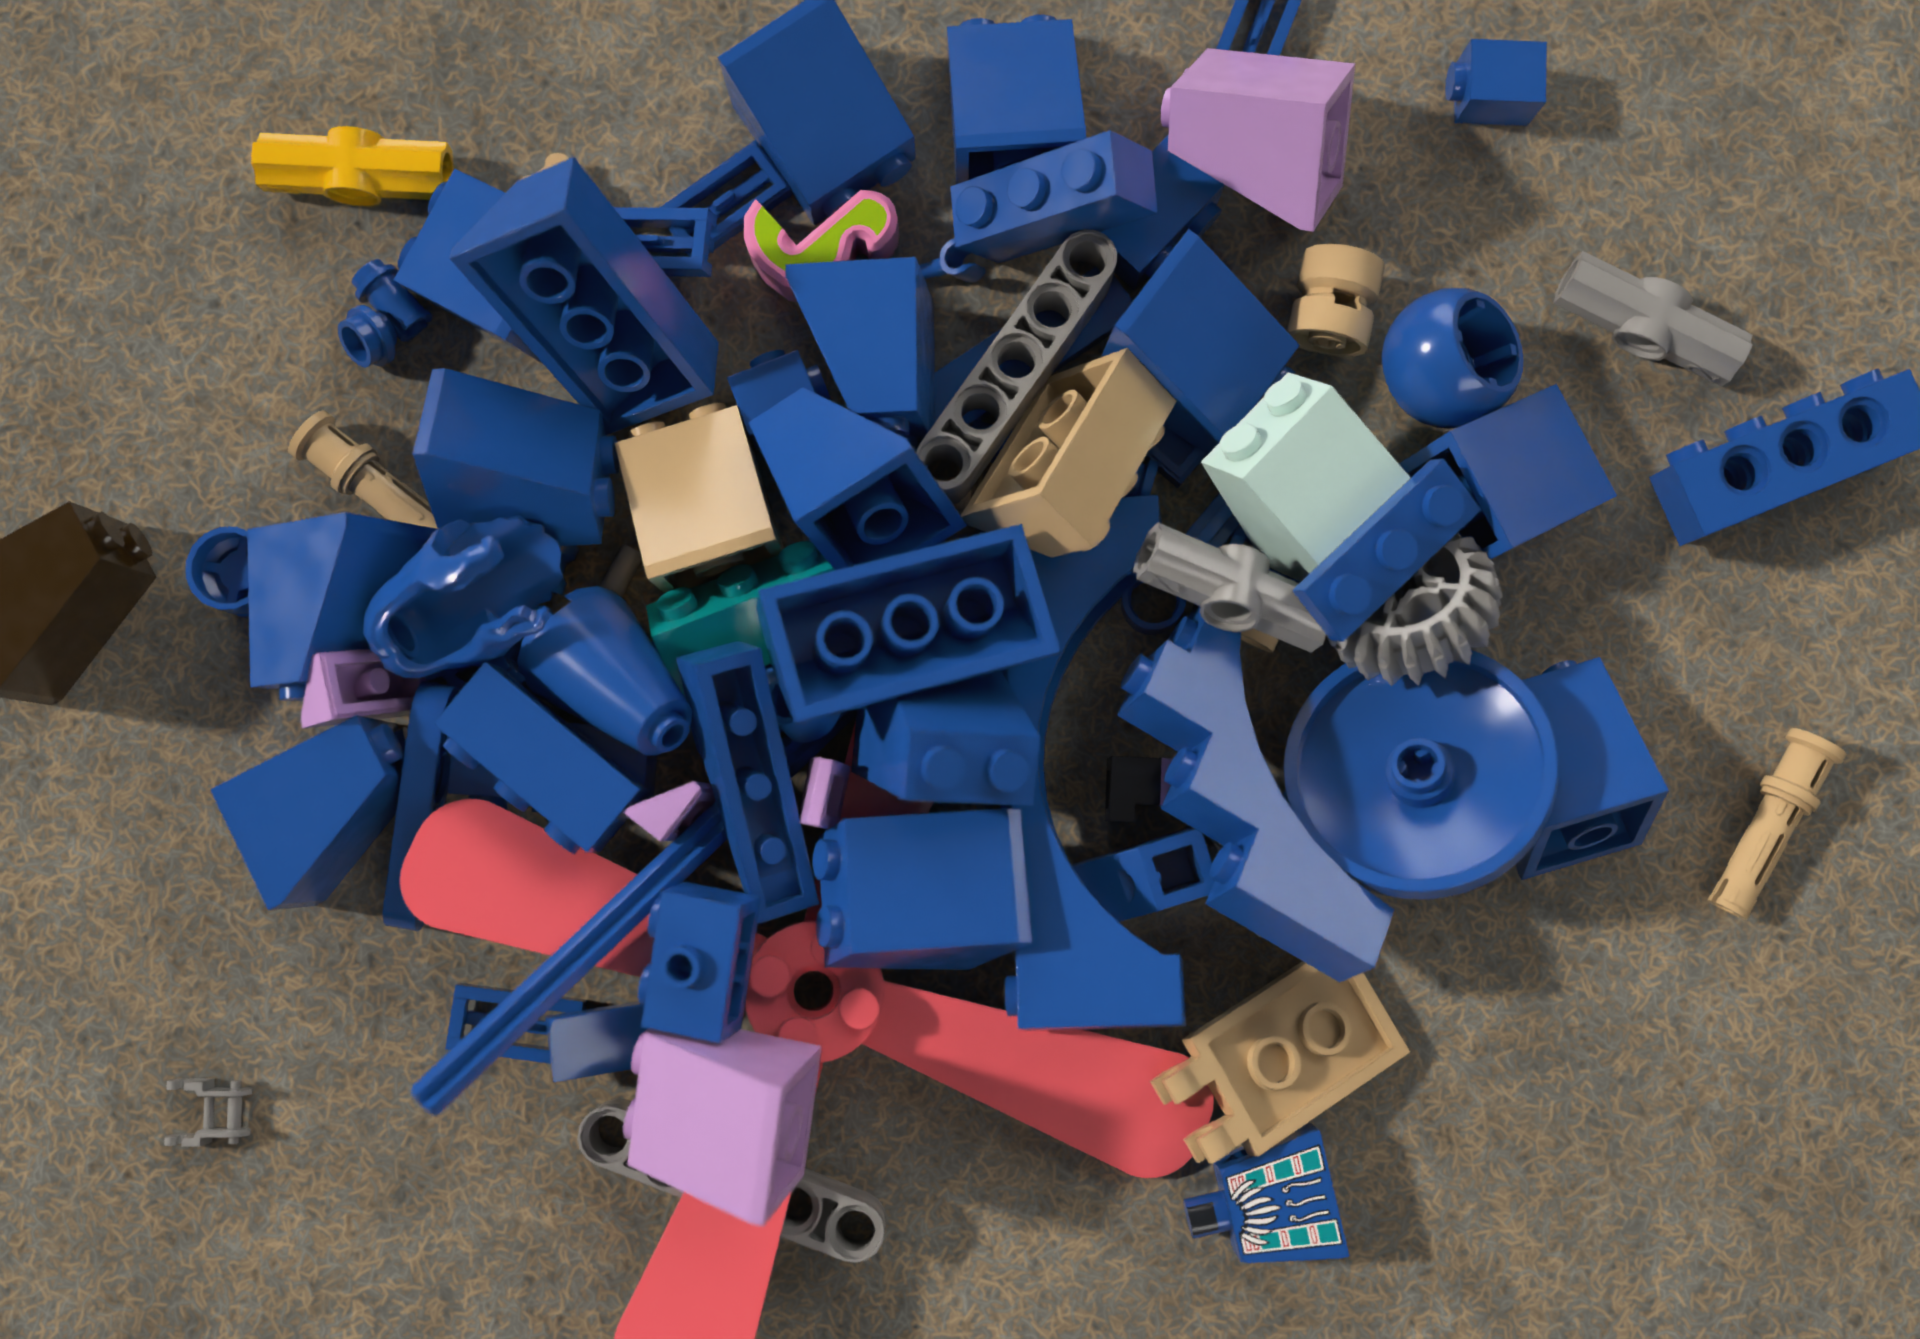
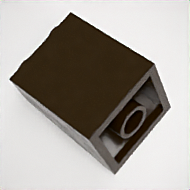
M69 501L0 539V698L53 705L61 701L157 578L147 558L153 555L152 548L137 526L109 517L104 512H96Z

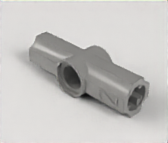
M1584 251L1575 257L1555 292L1553 304L1614 333L1612 339L1619 348L1647 360L1666 359L1721 387L1732 380L1735 373L1744 364L1753 346L1751 344L1752 334L1692 305V295L1677 283L1658 277L1639 279Z
M1156 523L1148 531L1141 548L1137 552L1133 572L1137 573L1138 580L1201 606V617L1206 623L1215 628L1233 632L1249 631L1254 628L1310 653L1323 645L1326 633L1293 593L1292 590L1299 583L1270 571L1269 559L1264 553L1253 547L1229 544L1216 548L1161 523Z

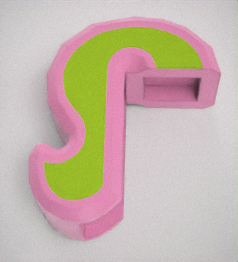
M860 190L798 245L792 241L786 231L757 200H754L744 215V240L754 268L763 281L787 300L797 302L786 279V264L852 261L859 254H865L868 256V259L890 258L898 246L899 226L895 206L888 197L875 191Z

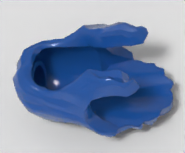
M520 515L499 517L491 522H472L469 524L463 519L447 523L434 531L422 549L407 561L398 574L386 581L373 595L365 610L363 635L371 651L380 657L385 669L405 678H421L445 670L479 665L505 656L524 636L540 632L549 619L548 608L543 607L538 610H534V608L539 603L550 601L552 591L559 586L563 579L560 569L561 548L559 542L550 535L544 534V526L528 522Z

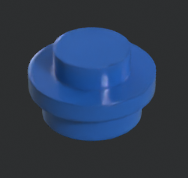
M358 305L347 312L346 319L338 324V336L348 356L361 367H368L372 364L381 367L392 362L395 358L397 335L389 319L383 313L374 311L365 305Z

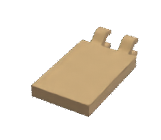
M1302 961L1183 1038L1182 1042L1191 1057L1160 1073L1150 1083L1163 1104H1167L1172 1100L1175 1104H1179L1208 1085L1225 1115L1198 1128L1183 1140L1197 1163L1207 1159L1209 1164H1212L1229 1154L1241 1143L1248 1156H1260L1409 1054L1410 1050L1364 973L1339 983Z

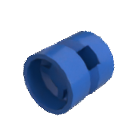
M218 527L204 533L192 545L186 559V580L191 592L203 604L249 619L247 531L239 527Z

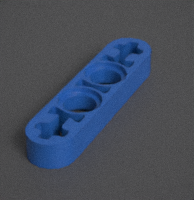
M422 681L413 698L383 903V923L385 926L419 931L424 926V923L409 910L403 899L400 887V874L405 857L420 826L435 810L446 805L451 754L443 747V744L449 737L433 723L459 694L458 687Z

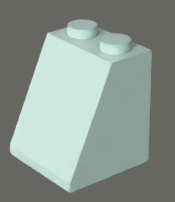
M1289 372L1267 390L1259 403L1235 427L1228 430L1221 438L1220 443L1201 461L1253 547L1264 553L1269 559L1270 568L1300 582L1410 479L1409 475L1332 386Z

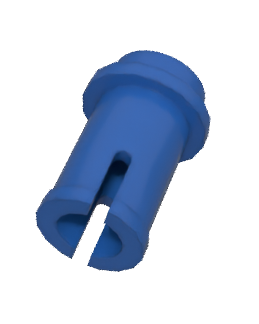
M380 259L372 260L360 268L352 278V284L357 289L355 297L361 303L369 302L376 311L383 313L392 323L397 337L403 342L409 341L428 326L427 322L432 320V314L423 308L407 288L394 281L399 271L394 265H385Z

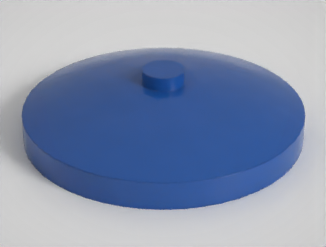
M1471 650L1470 665L1458 661L1447 664L1446 679L1435 670L1424 673L1419 686L1410 679L1409 675H1402L1393 686L1383 679L1381 674L1367 680L1357 667L1348 668L1345 663L1333 671L1315 688L1300 708L1293 722L1284 756V780L1290 807L1313 840L1355 882L1370 891L1392 897L1423 900L1463 894L1477 889L1509 871L1528 853L1544 831L1552 813L1558 787V755L1551 724L1543 707L1527 685L1505 666L1482 653Z

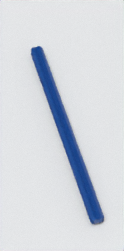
M857 708L841 712L833 728L826 735L815 741L800 743L793 741L787 735L782 738L790 778L856 717ZM716 801L413 1085L411 1089L412 1097L426 1112L433 1116L440 1114L650 914L652 905L658 897H661L662 890L682 883L727 840Z

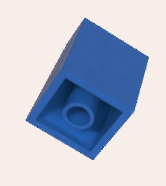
M804 0L718 56L734 110L791 187L794 197L814 225L826 217L829 218L860 190H869L878 183L882 187L890 186L904 177L911 169V161L916 159L914 135L835 0Z
M1040 14L1029 16L1021 22L995 24L989 19L974 18L962 22L959 26H947V55L956 184L1086 139V126L1072 19L1057 20L1053 16Z
M454 168L448 181L442 182L434 190L428 204L429 216L418 236L411 238L404 245L398 258L399 271L394 281L542 363L449 259L451 249L505 194V192Z
M1188 229L1115 324L1101 357L1128 348L1177 401L1164 423L1165 426L1195 448L1197 446L1207 456L1220 443L1223 435L1235 427L1259 403L1273 384L1280 381L1288 372L1296 373L1286 364L1299 347V344L1197 234Z
M903 257L786 264V279L848 409L906 438L913 449L917 451L920 443L935 423L934 301L917 258Z
M446 368L432 369L413 457L437 529L459 519H463L470 524L472 522H491L499 517L520 515L528 522L544 526V534L550 535L553 539L557 540L560 546L602 544L604 518L613 517L615 513L614 488L609 476L610 474H618L620 469L615 448L617 438L615 435L606 436L600 410Z
M1557 384L1453 429L1399 463L1411 478L1429 460L1444 459L1481 508V511L1457 534L1461 535V538L1473 536L1481 551L1486 552L1491 560L1617 496Z
M804 387L748 422L795 523L834 570L935 546L967 526L960 513L906 438Z
M348 512L247 529L250 687L279 689V700L304 701L312 655L325 652L370 649L363 635L364 613L369 602L382 585L398 574L407 561L422 549L433 532L438 529Z
M1598 657L1581 663H1577L1574 660L1562 661L1550 666L1540 675L1522 680L1538 699L1551 724L1558 755V787L1552 813L1544 831L1534 846L1516 864L1520 879H1528L1641 845L1669 789L1601 658Z
M1001 670L857 708L851 772L908 801L1033 805L1040 736Z
M355 715L210 789L268 910L310 907L325 901L394 817L397 810L408 729L406 727L399 729L396 723Z
M1020 809L847 818L818 836V842L813 852V871L815 877L821 881L822 907L817 915L816 936L819 945L824 947L825 967L970 970L1032 943Z

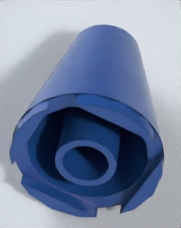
M600 586L576 589L566 594L565 597L571 603L561 608L554 615L549 611V619L545 627L540 632L523 638L517 660L519 672L526 679V685L537 697L648 756L670 752L680 746L686 739L692 721V708L629 604L615 591Z

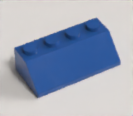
M574 156L517 181L451 249L449 259L578 404L601 411L606 435L714 395L719 347L718 340Z
M1022 524L811 576L758 591L756 611L775 677L795 725L1059 655L1061 652Z

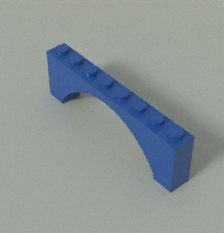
M1158 495L1121 498L1108 521L1110 529L1107 535L1097 546L1088 551L1080 550L1049 557L1030 549L1061 652L1059 655L1001 670L1040 736L1033 805L1000 804L1001 809H1020L1032 943L1015 950L1016 976H1006L1005 980L1007 1016H1017V1025L1020 1030L1186 1027L1182 957L1180 954L1162 955L1134 936L1111 916L1086 888L1070 863L1056 832L1047 799L1044 772L1046 733L1051 708L1061 680L1078 648L1097 622L1122 598V594L1130 588L1133 589L1141 582L1137 579V573L1133 572L1137 552L1141 548L1148 531L1156 523L1162 524Z

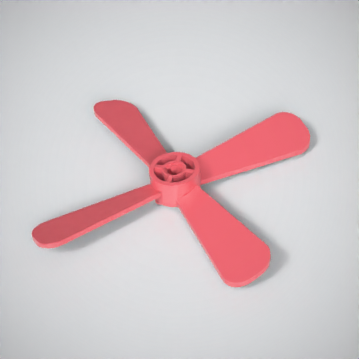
M856 719L844 764L851 767ZM850 769L840 821L847 818L928 814L934 801L903 800L856 775ZM461 799L438 808L420 826L402 865L400 887L403 899L409 910L420 921L431 927L551 956L638 874L594 852L587 853L582 848L576 854H572L556 843L544 831L543 827L492 802L481 799ZM816 877L814 882L819 904L807 908L804 921L782 927L768 938L756 933L745 1002L748 1019L756 1033L822 1046L816 1090L823 1062L841 1058L863 1044L1129 1175L1140 1178L1166 1176L1183 1167L1193 1157L1183 1139L1210 1121L1214 1106V1095L1208 1085L1179 1104H1175L1173 1100L1163 1104L1150 1083L1160 1073L1189 1059V1057L1183 1054L1084 1029L1024 1031L1018 1029L1017 1016L1008 1017L1006 1010L883 980L881 968L825 967L824 947L819 945L816 936L817 915L822 907L821 881ZM649 914L595 966L641 977L645 967L651 964L654 938L648 934ZM809 971L824 973L831 983V993L828 1000L816 1008L804 1007L794 997V986L797 979ZM683 1192L618 1323L614 1339H755L791 1192L764 1226L750 1224Z

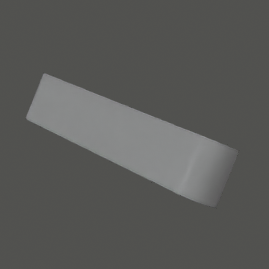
M1081 230L1071 234L1063 242L920 443L916 453L926 467L937 460H949L959 467L961 472L955 479L947 482L937 481L953 505L959 503L971 490L1106 298L1117 264V251L1113 242L1105 234L1096 230ZM1077 262H1089L1099 269L1100 274L1093 277H1083L1078 275L1071 266ZM1053 310L1060 313L1065 318L1066 323L1058 327H1047L1042 325L1035 316L1039 312ZM1010 359L1025 362L1032 372L1022 378H1012L1005 375L999 366ZM974 409H983L995 417L996 423L984 430L974 429L964 422L963 416Z
M619 1098L608 1100L584 1117L579 1125L577 1139L579 1149L587 1160L597 1166L681 1198L683 1191L627 1165L630 1139H627L625 1146L612 1147L601 1138L599 1124L602 1117L607 1115L615 1116L624 1123L627 1109L631 1103L630 1100ZM805 1168L804 1176L795 1187L801 1188L809 1194L813 1209L807 1215L800 1217L790 1216L786 1213L780 1236L847 1262L857 1263L866 1261L875 1255L883 1243L887 1222L885 1208L879 1199L866 1191ZM850 1211H861L873 1221L875 1230L866 1239H850L840 1229V1217Z

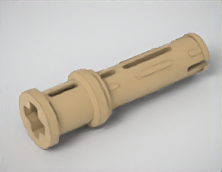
M327 411L316 412L295 432L290 441L288 453L299 461L307 459L331 478V487L337 492L347 495L355 494L387 520L437 529L429 502L380 465V457L373 447L367 443L357 444L334 426L335 418Z
M1797 728L1789 729L1785 738L1790 744L1773 775L1763 777L1760 783V793L1764 797L1731 856L1721 879L1717 882L1713 892L1707 899L1714 906L1743 920H1748L1761 890L1770 878L1802 816H1809L1812 811H1817L1821 802L1816 796L1833 764L1843 763L1847 755L1839 746L1808 731Z

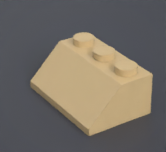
M1128 348L1050 376L1019 420L961 514L963 520L969 526L984 532L1022 524L1029 549L1049 557L1080 550L1088 551L1094 548L1107 535L1110 529L1108 521L1119 501L1135 486L1138 480L1136 472L1147 452L1163 437L1165 432L1163 424L1177 401Z

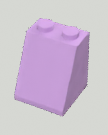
M1207 48L1189 68L1185 69L1183 75L1171 88H1167L1161 106V124L1163 127L1169 128L1168 151L1296 228L1313 232L1343 186L1355 63Z
M648 1029L638 1038L632 1056V1072L639 1076L636 1098L631 1101L627 1109L623 1126L624 1137L630 1139L627 1165L750 1224L764 1226L804 1176L822 1046L742 1029L721 1043Z

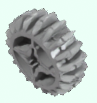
M1456 534L1344 642L1331 641L1327 636L1331 646L1335 647L1340 659L1346 663L1348 668L1357 667L1367 680L1381 674L1383 679L1393 686L1402 675H1409L1410 679L1419 686L1423 674L1434 670L1446 679L1447 664L1458 661L1470 665V656L1472 654L1470 647H1488L1489 630L1499 626L1500 611L1498 607L1502 605V590L1493 561L1488 558L1486 552L1481 551L1473 536L1461 538V535ZM1367 621H1375L1377 622V625L1371 624Z

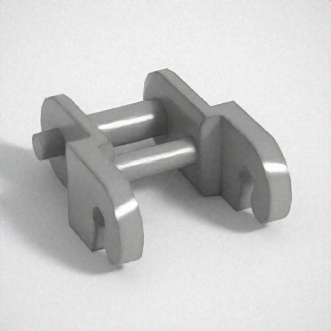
M215 1078L167 1080L166 1090L184 1088V1091H195L197 1097H204L203 1129L197 1130L195 1133L166 1135L164 1137V1146L181 1144V1147H201L211 1143L213 1138H228V1144H238L239 1137L251 1135L250 1128L241 1127L242 1098L252 1094L253 1088L241 1087V1080L231 1081L230 1087H214ZM215 1097H228L227 1127H213Z

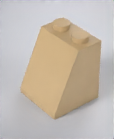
M724 403L704 405L689 413L690 420L666 427L664 422L643 424L629 431V439L615 443L648 580L663 593L681 587L693 588L718 578L722 572L733 566L741 564L753 565L779 555L784 549L752 442L737 405L726 408Z

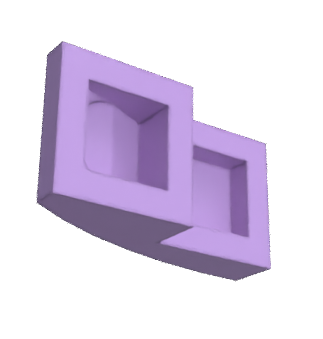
M810 758L798 812L801 824L830 829L839 823L851 766L825 758Z

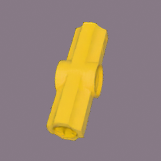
M334 127L328 131V136L260 133L258 140L252 144L251 164L254 169L255 184L263 192L322 194L330 200L346 205L375 206L381 203L382 198L430 200L434 190L442 182H447L454 170L453 151L447 142L385 139L376 132L359 127Z

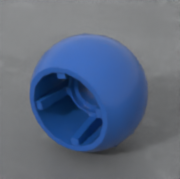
M1469 288L1439 289L1427 293L1407 305L1390 325L1383 343L1381 357L1387 386L1398 405L1409 416L1425 425L1447 429L1458 428L1502 408L1517 389L1523 372L1524 361L1519 335L1506 311L1490 296Z

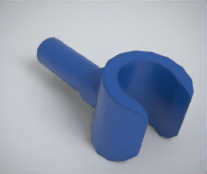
M955 238L945 243L938 258L919 265L925 280L949 274L964 282L973 283L980 280L986 270L975 263L962 265L963 260L970 253L955 248Z

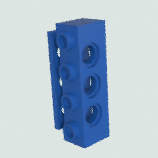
M1879 368L1841 384L1840 387L1844 394L1841 397L1825 402L1822 393L1818 392L1783 407L1782 410L1786 419L1767 426L1763 416H1759L1724 431L1728 440L1725 444L1708 450L1704 439L1667 454L1666 457L1670 466L1650 476L1649 479L1679 546L1920 449V389L1911 370L1907 369L1885 379Z

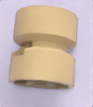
M1318 244L1306 248L1303 253L1297 288L1304 296L1295 299L1287 332L1298 342L1299 348L1338 357L1358 356L1368 350L1375 316L1367 305L1375 303L1379 297L1385 268L1383 259L1367 250L1342 244Z

